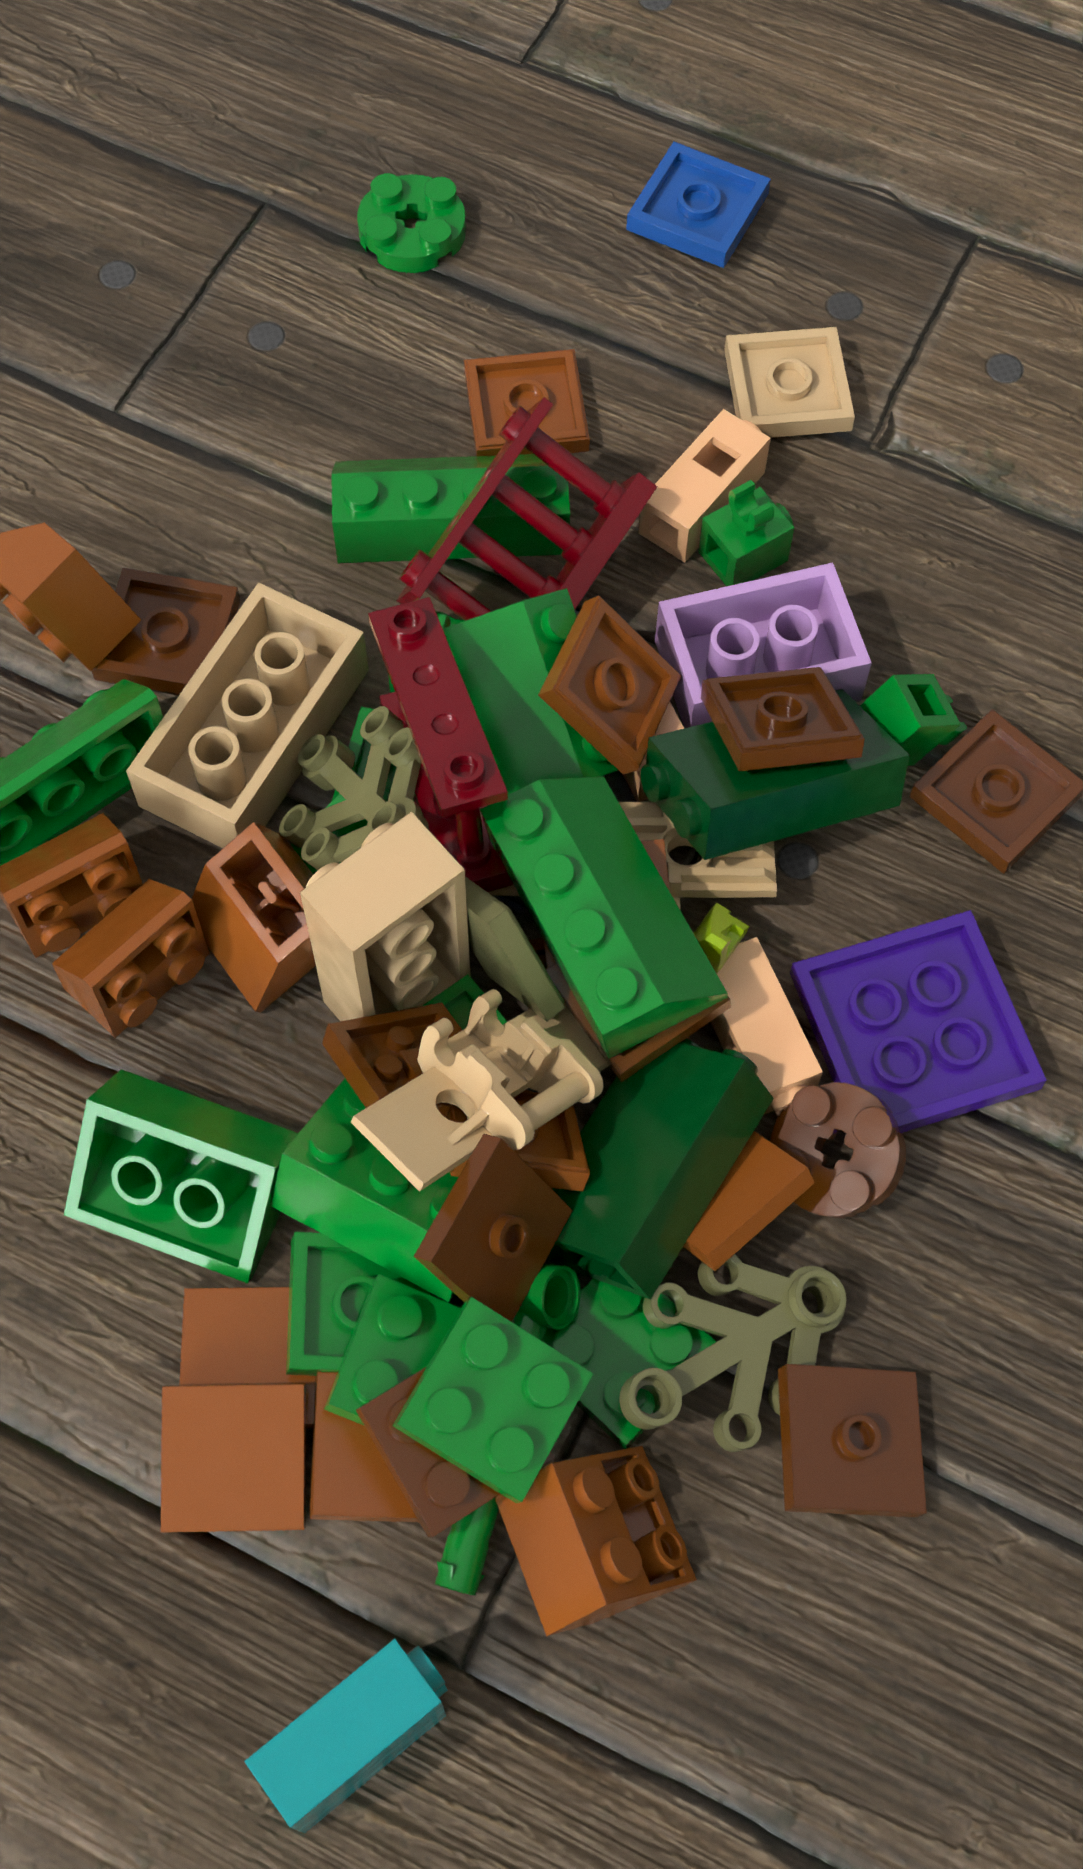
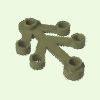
M385 706L377 707L371 711L361 725V736L371 744L363 779L352 769L355 762L354 752L335 736L325 737L322 734H316L309 738L300 749L298 763L302 766L303 775L322 790L328 791L335 788L346 799L315 813L303 804L296 805L286 813L280 823V835L297 848H302V859L316 870L329 863L344 861L361 848L366 837L377 827L385 823L395 824L410 812L428 829V822L422 817L420 806L413 801L422 761L410 729L408 727L403 728V721ZM392 763L397 768L394 775L389 798L386 802L383 799V795L385 791L390 765ZM366 819L368 821L366 826L341 837H337L332 833L360 820Z
M734 1254L723 1264L730 1274L729 1283L725 1285L715 1279L713 1270L703 1262L700 1264L698 1279L700 1285L707 1293L714 1296H724L737 1289L777 1304V1306L758 1317L690 1296L681 1286L675 1283L659 1285L651 1300L644 1298L643 1301L644 1315L653 1326L666 1329L680 1323L724 1338L667 1372L659 1368H648L628 1378L623 1384L619 1396L620 1408L625 1418L632 1425L646 1430L668 1424L680 1412L682 1396L738 1363L729 1409L718 1415L714 1422L713 1433L717 1443L726 1451L740 1452L753 1447L759 1441L762 1431L758 1412L772 1341L792 1330L787 1364L815 1366L821 1334L834 1329L844 1316L846 1308L844 1286L834 1274L826 1269L817 1266H805L785 1277L744 1264ZM803 1291H808L815 1296L817 1300V1311L815 1313L809 1312L802 1300ZM660 1294H665L674 1301L676 1310L673 1317H667L659 1310L658 1297ZM777 1378L769 1387L768 1401L773 1411L780 1416L779 1384ZM639 1389L648 1390L654 1397L655 1408L651 1414L643 1412L637 1405L636 1396ZM732 1417L740 1419L745 1425L746 1436L742 1442L735 1440L730 1434L729 1422Z

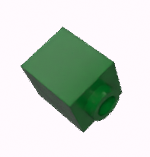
M752 480L729 492V504L702 518L698 552L725 586L753 581L786 563L789 559L795 528L792 518L786 508L780 503H774L761 487L755 489V483Z
M934 674L892 675L860 705L910 755L908 766H914L938 744H950L967 729L964 722H959L951 707L953 703L951 697L944 694Z

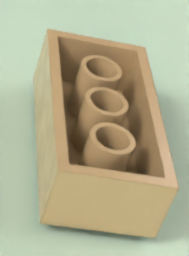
M258 582L126 770L138 806L221 848L228 845L253 822L265 827L302 772V766L298 763L300 749L312 736L316 734L326 736L369 671L364 632Z
M412 812L395 824L385 823L377 827L366 837L358 851L340 864L333 862L320 868L309 879L306 888L300 892L323 1001L340 1021L422 1006L465 975H470L465 870Z

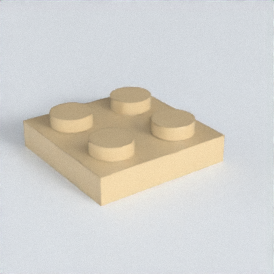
M837 327L726 335L724 351L736 417L752 422L762 433L770 438L852 431L855 415Z

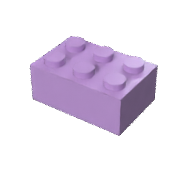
M833 563L660 601L658 605L655 643L659 654L681 675L673 696L684 728L712 722L701 700L702 681L708 678L821 667L835 690L843 689L855 702L862 700L871 667V660Z

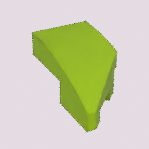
M718 903L710 909L694 931L696 939L717 973L750 927L730 915L731 911Z

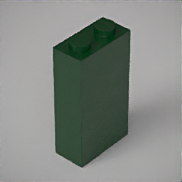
M838 689L835 691L865 738L862 757L739 771L712 721L649 737L646 765L641 769V783L647 798L661 808L673 822L677 833L682 838H686L704 860H708L900 806L910 755L843 689Z
M686 1038L623 1082L616 1077L580 1132L590 1172L584 1190L575 1191L551 1188L573 1211L547 1258L554 1264L567 1266L575 1272L651 1300L774 1099L757 1076L758 1068L754 1062L735 1050L725 1049L722 1053L701 1048Z

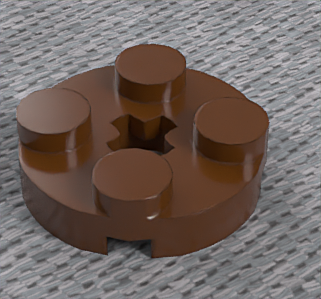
M831 1082L820 1086L810 1085L796 1092L792 1104L784 1108L777 1118L770 1140L771 1143L807 1166L815 1182L794 1201L795 1204L811 1213L830 1218L844 1219L856 1216V1213L864 1212L873 1205L878 1206L893 1193L904 1171L906 1144L903 1134L899 1132L897 1121L892 1115L893 1112L881 1098L858 1086L840 1082ZM838 1132H845L844 1144L853 1149L852 1157L849 1162L838 1160L834 1169H830L826 1165L827 1155L822 1152L823 1145L826 1139L833 1140Z

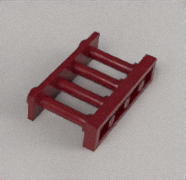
M543 397L528 411L519 406L499 432V436L506 440L505 444L429 554L427 555L420 549L403 570L399 580L405 583L406 587L396 601L400 604L416 601L421 598L424 592H427L464 621L492 612L439 571L459 543L530 598L567 588L575 610L658 486L640 472L621 484L616 480H613L611 483L607 482L538 428L554 404ZM523 448H526L595 502L593 509L599 513V516L588 531L583 527L577 531L505 475ZM491 495L563 550L561 556L567 560V563L556 579L551 575L544 578L472 523Z
M430 597L368 613L370 626L395 692L380 695V705L387 707L403 721V728L408 727L410 729L422 761L413 799L420 806L422 817L428 822V830L464 868L465 877L483 890L490 892L512 886L513 882L489 840L480 809L487 805L508 800V792Z

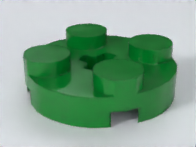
M391 173L378 175L372 180L370 184L371 190L360 202L357 222L360 243L365 251L368 247L371 252L377 255V263L397 272L419 273L438 267L439 258L446 256L451 250L453 257L461 249L466 235L465 209L462 201L457 196L456 185L452 180L446 177L432 178L417 174L396 176ZM407 219L421 220L417 221L415 228H406L404 220Z

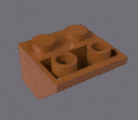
M45 522L0 533V601L7 594L9 595L2 603L8 608L7 611L32 635H35L43 628L44 630L37 638L63 663L73 655L91 672L141 621L136 613L88 561Z
M104 813L0 866V896L35 958L48 951H61L74 944L82 933L93 928L143 885L128 842L122 832Z
M253 822L205 864L192 900L207 946L254 1011L261 1013L316 966L300 892L306 888L313 874L287 839L279 833Z
M148 879L58 957L52 965L63 988L116 1038L127 1027L133 1028L143 1023L155 1010L157 1000L176 983L182 985L190 981L200 971L205 962V957L210 953L193 900L181 890Z
M643 1446L551 1463L539 1471L521 1503H514L502 1494L495 1497L546 1636L593 1624L697 1580L687 1557L685 1543L676 1530L659 1488L657 1474L650 1465Z

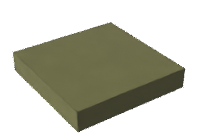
M465 877L470 948L487 976L548 1022L565 1008L562 996L510 908Z

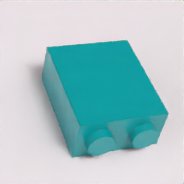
M393 1639L244 1762L288 1826L305 1834L446 1716L443 1704L439 1699L448 1691L445 1686L446 1682L419 1646H416L406 1654L396 1639Z

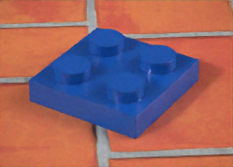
M673 141L628 212L626 230L725 268L767 198L771 178Z

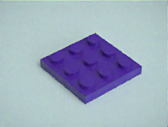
M971 910L792 963L790 970L791 978L833 1082L852 1084L881 1098L893 1112L892 1115L897 1121L900 1133L1041 1090L1047 1081Z

